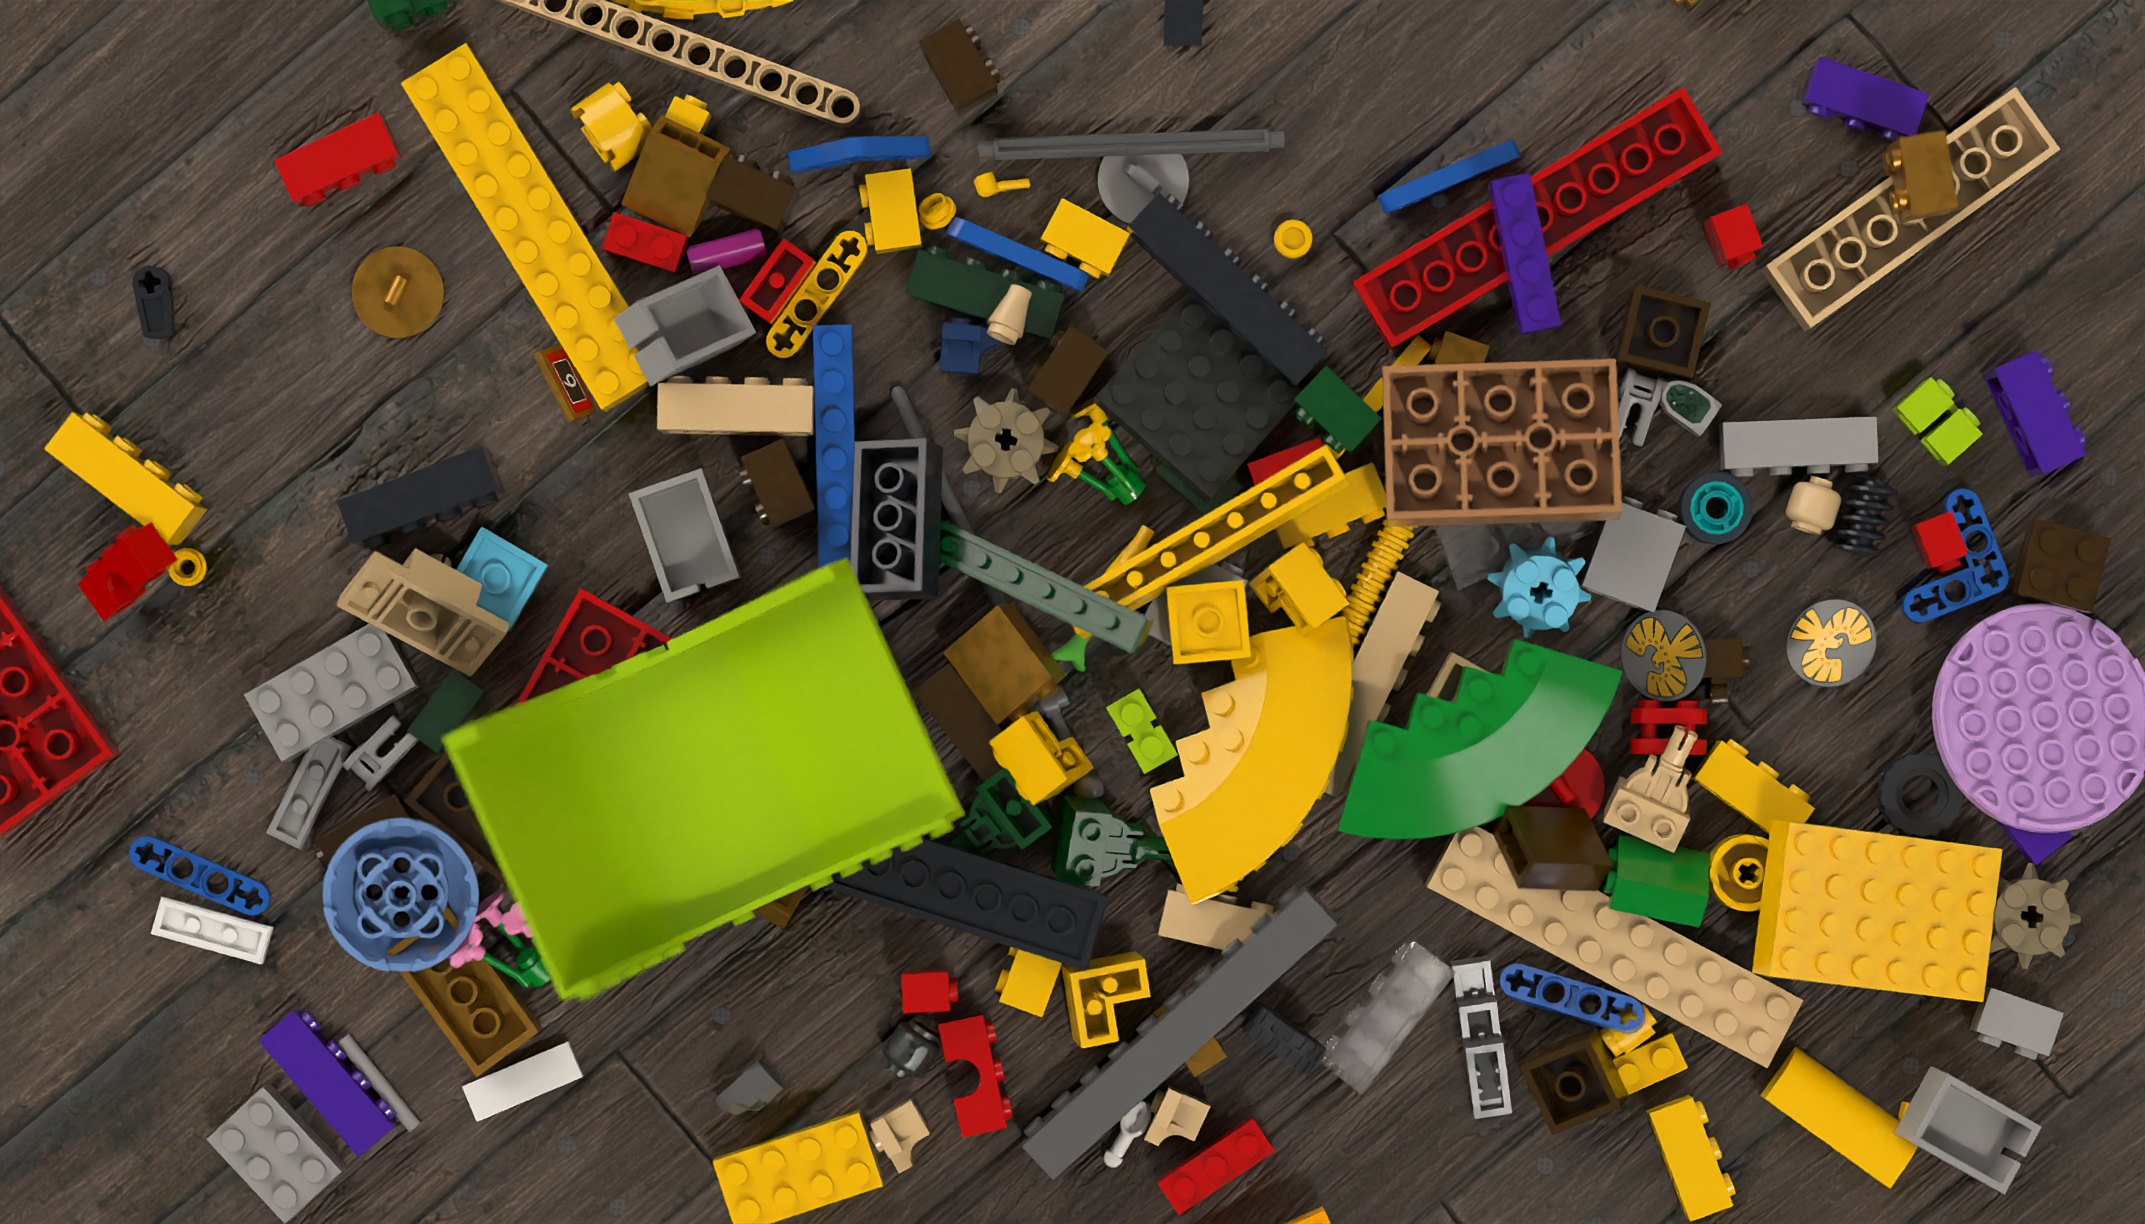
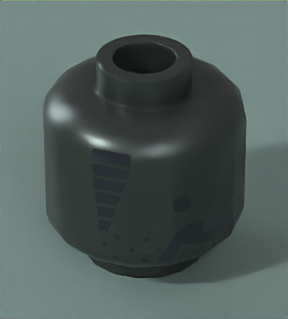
M913 1020L911 1024L900 1023L883 1049L885 1057L890 1061L887 1068L903 1079H906L909 1074L915 1077L924 1076L939 1054L940 1046L936 1041L938 1035L929 1027L916 1020Z

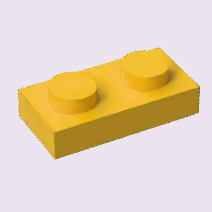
M1671 1032L1635 1048L1627 1055L1623 1053L1618 1057L1612 1058L1629 1095L1688 1068Z

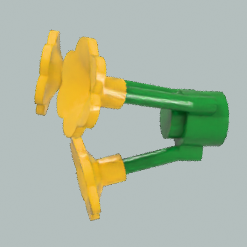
M1093 397L1070 413V416L1075 419L1081 416H1090L1093 423L1088 428L1080 430L1075 435L1074 442L1068 441L1063 450L1053 461L1052 468L1049 470L1046 479L1054 482L1062 473H1066L1074 479L1079 477L1101 491L1110 501L1117 497L1126 505L1134 501L1143 492L1146 483L1138 476L1140 470L1129 459L1108 425L1106 413L1092 401ZM1107 439L1123 465L1117 466L1107 455L1108 450L1105 448ZM1091 456L1096 461H1102L1111 471L1106 477V481L1109 484H1104L1082 470L1083 466L1072 460V457L1076 458L1078 462H1085Z

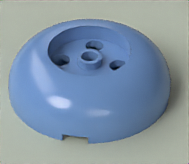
M412 818L380 820L355 832L334 854L327 868L323 883L324 914L328 926L338 943L361 963L387 972L423 970L450 956L467 937L474 923L478 908L479 891L476 873L462 846L441 828ZM405 857L410 862V869L404 873L396 871L393 865L395 859ZM371 884H377L382 888L383 895L377 900L370 899L366 894L367 887ZM426 884L434 885L438 890V895L432 900H427L421 895L422 887ZM405 885L409 889L408 896L405 898L398 897L395 893L397 886L401 888ZM447 907H450L459 922L456 930L444 918V911ZM405 911L409 914L410 923L407 926L400 927L395 924L393 918L397 912ZM421 936L397 953V956L385 953L405 938ZM440 945L436 949L426 953L430 948Z

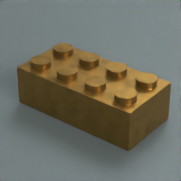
M447 907L444 911V918L456 930L459 922L450 907ZM421 936L405 938L385 953L397 956V953ZM440 945L430 948L426 953L436 949ZM445 958L441 962L423 970L414 972L399 971L476 1077L543 1029L504 974L483 960L476 961L472 959L469 962H464L461 967L455 968L450 964L451 960Z

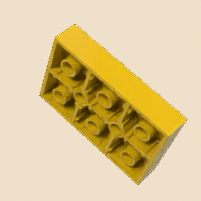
M1771 819L1752 973L1770 977L1983 1002L2003 849Z

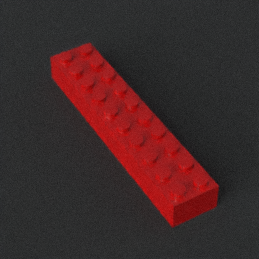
M1684 87L1530 177L1547 258L1723 153ZM1491 201L1351 284L1354 293L1389 351L1507 282Z

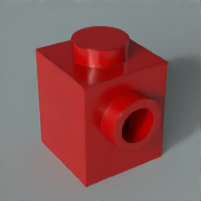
M1952 511L1910 526L1926 569L1937 567L1939 573L1961 565L1959 558L1968 555Z

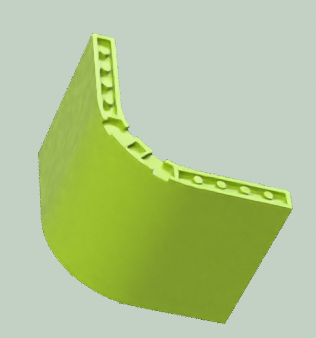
M848 558L827 565L666 642L669 650L666 649L665 645H662L621 662L597 675L594 674L474 722L443 737L562 1001L576 994L580 1001L598 994L602 990L616 985L624 979L634 976L686 950L683 943L730 920L734 927L755 917L752 910L809 884L812 891L834 882L831 875L838 871L842 878L863 869L861 864L863 860L869 858L873 865L893 856L891 848L897 845L900 846L902 852L923 842L920 836L922 834L930 832L932 838L954 829L951 821L964 815Z

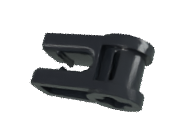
M150 265L141 267L135 272L132 285L143 336L150 339L175 336L172 277L166 270L160 267ZM151 274L153 277L161 280V285H157L154 288L155 293H153L152 289L145 288V282L151 280Z

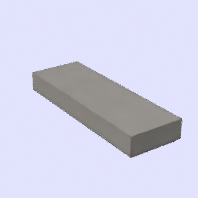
M330 737L306 751L266 832L267 834L302 850L352 746L334 737Z

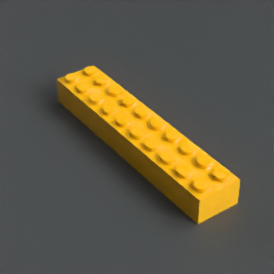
M465 43L401 82L404 90L601 410L607 412L649 386L645 375L634 355L639 353L637 348H629L614 320L616 316L630 307L472 49Z

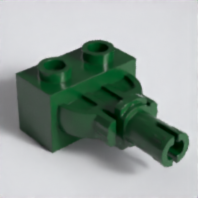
M1002 768L976 788L979 793L972 802L970 812L961 818L959 823L963 827L973 819H976V822L950 842L967 847L966 850L975 852L992 840V844L981 851L984 856H989L997 849H1010L1018 845L1023 850L1056 825L1059 820L1044 801L1032 805L1030 800L1024 799L1016 788L1014 777L1008 769Z
M1063 796L1051 863L1052 871L1060 880L1076 885L1099 887L1102 877L1114 875L1122 869L1135 870L1137 867L1136 863H1139L1142 859L1173 862L1164 837L1143 835L1141 825L1126 823L1120 816L1110 812L1100 799Z

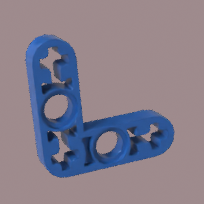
M926 136L854 137L788 152L789 170L791 173L818 171L857 161H907L931 157L929 137Z
M1959 489L1949 493L1944 500V513L1952 511L1957 526L1958 524L1966 523L1961 512L1954 513L1952 506L1957 504L1956 497L1959 495L1962 500H1970L1971 507L1966 509L1969 520L1978 517L1980 524L1967 526L1960 531L1966 546L1967 535L1972 531H1980L1986 538V546L1979 553L1972 552L1967 548L1968 555L1962 556L1966 568L1906 592L1900 606L1903 615L1910 621L1918 623L1931 620L1997 594L2008 584L2009 575L1981 502L1978 496L1971 490ZM1992 553L1994 560H1987L1986 562L1990 571L1999 572L2000 577L1995 579V587L1992 588L1989 583L1983 584L1980 577L1986 574L1982 563L1974 566L1972 559L1983 558ZM1951 580L1961 582L1965 588L1964 597L1959 602H1951L1945 596V586ZM1936 586L1937 598L1944 608L1938 610V603H1933L1924 607L1925 614L1923 616L1918 611L1912 612L1909 605L1914 603L1913 596L1917 594L1920 599L1932 597L1934 594L1930 588Z

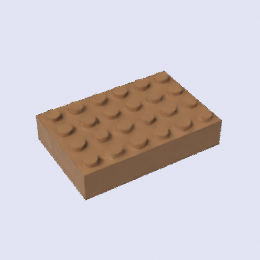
M1616 359L1383 366L1387 527L1620 520L1622 504Z

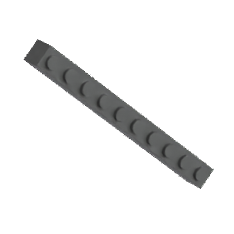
M1306 884L1299 891L1296 887H1293L1285 893L1278 901L1281 905L1278 910L1271 916L1267 912L1262 914L1250 926L1253 932L1242 942L1238 938L1233 940L1221 952L1224 958L1214 967L1210 964L1204 966L1193 977L1195 984L1184 993L1180 989L1165 1002L1164 1005L1167 1009L1159 1017L1155 1018L1151 1015L1145 1019L1136 1029L1139 1035L1129 1044L1125 1040L1121 1041L1108 1054V1057L1111 1059L1101 1069L1097 1066L1092 1067L1080 1079L1079 1082L1082 1086L1072 1095L1068 1091L1063 1093L1052 1104L1051 1107L1054 1111L1044 1120L1040 1116L1037 1117L1024 1129L1023 1133L1026 1136L1023 1138L1022 1148L1052 1180L1061 1174L1338 925L1337 917Z

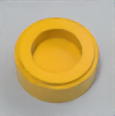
M1299 220L1283 222L1277 228L1274 235L1276 250L1288 259H1297L1304 256L1312 244V233L1309 227Z

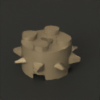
M1012 388L1004 402H996L989 405L979 397L973 399L977 416L973 419L971 427L954 431V436L968 443L971 457L962 469L964 473L968 474L983 470L987 475L993 477L994 488L997 493L1002 492L1008 479H1016L1022 476L1034 485L1040 482L1035 466L1040 461L1041 455L1058 452L1059 447L1044 438V432L1041 427L1050 414L1049 409L1046 407L1031 412L1027 407L1020 405L1018 391ZM1003 431H1011L1012 438L1017 439L1016 446L1010 445L1009 451L1001 450V444L995 442L997 435L1002 436Z
M2028 863L2022 878L2007 881L1999 877L1990 953L2003 948L2015 951L2018 954L2022 969H2028L2033 955L2044 954L2049 951L2059 957L2065 955L2062 942L2068 932L2069 925L2081 921V916L2070 912L2069 904L2065 899L2064 894L2070 883L2066 879L2053 884L2039 880L2033 863ZM2028 906H2030L2032 912H2035V919L2030 921L2031 924L2029 926L2027 921L2021 920L2022 911L2028 912Z

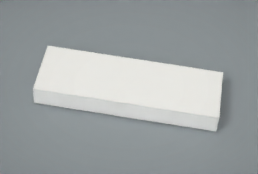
M163 896L160 899L151 934L254 963L264 964L274 927Z
M568 1041L466 1084L462 1088L478 1122L582 1078L584 1075Z

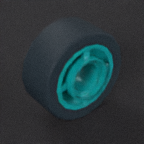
M1711 472L1696 477L1685 486L1679 497L1677 513L1681 525L1686 526L1685 531L1690 537L1702 544L1719 545L1733 541L1745 532L1752 519L1753 503L1748 489L1739 479L1728 473ZM1711 498H1717L1724 504V514L1719 519L1709 517L1706 512V503Z

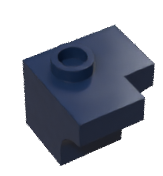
M953 318L952 324L943 323L940 373L978 376L982 356L988 350L1000 347L1001 341L987 334L988 328L975 326V320Z

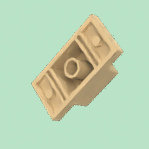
M415 548L403 565H400L374 551L341 593L337 606L471 677L507 634L510 624L476 605L483 584L451 568L452 563L448 557L442 563L443 554H432L429 556Z

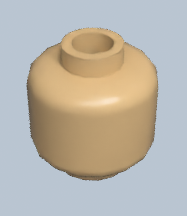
M1811 476L1809 482L1802 481L1794 485L1786 508V516L1792 520L1791 526L1793 528L1810 534L1820 535L1822 530H1829L1833 527L1841 504V496L1836 491L1831 490L1833 485L1831 481Z

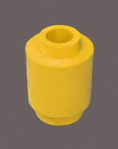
M1642 1004L1646 1015L1645 1023L1636 1033L1623 1034L1607 1028L1599 1032L1615 1057H1618L1623 1052L1627 1055L1655 1034L1651 1026L1657 1023V1021L1644 1004ZM1628 1006L1626 1011H1620L1616 1014L1621 1017L1623 1025H1627L1629 1020H1636L1638 1017L1634 1014L1632 1006Z

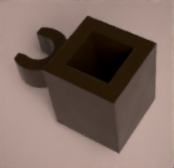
M1742 638L1703 639L1707 653V663L1703 678H1709V704H1728L1727 677H1743V669H1749V647L1743 646Z

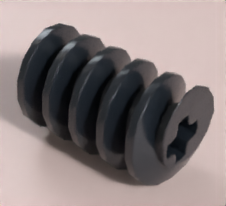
M1853 474V477L1860 481L1861 485L1849 486L1848 490L1857 499L1846 500L1844 504L1853 514L1841 515L1840 521L1849 526V529L1837 530L1836 533L1839 538L1845 541V544L1833 545L1832 548L1867 558L1870 555H1881L1882 550L1876 547L1873 541L1885 540L1886 535L1877 530V526L1889 525L1890 520L1882 516L1881 511L1894 509V506L1886 501L1885 497L1896 496L1898 491L1891 487L1889 483Z

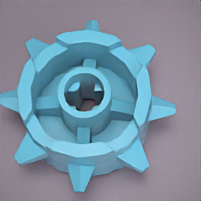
M1548 537L1543 546H1529L1526 548L1527 550L1522 549L1513 542L1509 545L1511 558L1506 561L1502 572L1488 574L1487 580L1500 587L1503 597L1493 612L1496 618L1511 616L1519 624L1523 625L1524 637L1530 638L1535 630L1559 628L1563 632L1568 631L1569 624L1567 619L1573 614L1577 603L1590 601L1591 599L1590 594L1579 588L1576 575L1586 561L1583 557L1565 559L1559 551L1555 550L1554 537ZM1540 582H1544L1547 589L1539 594L1534 593L1531 587L1536 588Z

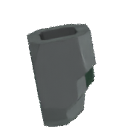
M758 1059L716 1097V1102L722 1111H728L735 1115H739L746 1110L759 1111L784 1087L766 1065Z

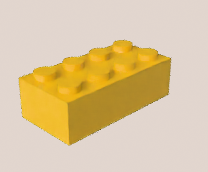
M72 412L44 449L143 526L152 522L166 543L180 546L207 511L200 504L203 497L186 484L182 485L178 482L175 485L169 479L173 474L158 462H152L149 459L145 462L141 459L139 455L143 451L125 437L122 439L117 435L114 438L110 435L109 432L112 427L97 415H91L86 412L83 416Z
M861 1109L716 1157L712 1161L733 1224H771L882 1187L885 1183Z

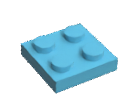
M481 527L456 570L483 584L476 605L509 622L508 631H511L549 565Z

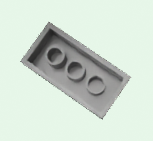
M369 623L249 691L244 696L281 762H289L315 745L335 736L421 687V684L393 635Z

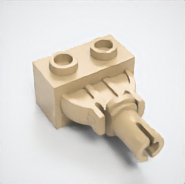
M1679 725L1675 726L1671 739L1664 753L1660 756L1654 771L1652 770L1657 762V756L1650 754L1645 766L1632 773L1628 779L1619 777L1604 808L1603 819L1604 823L1673 853L1690 820V807L1688 806L1689 799L1686 786L1692 774L1689 770L1684 769L1681 778L1680 775L1689 752L1698 738L1695 732L1688 729L1680 745L1685 734V727Z

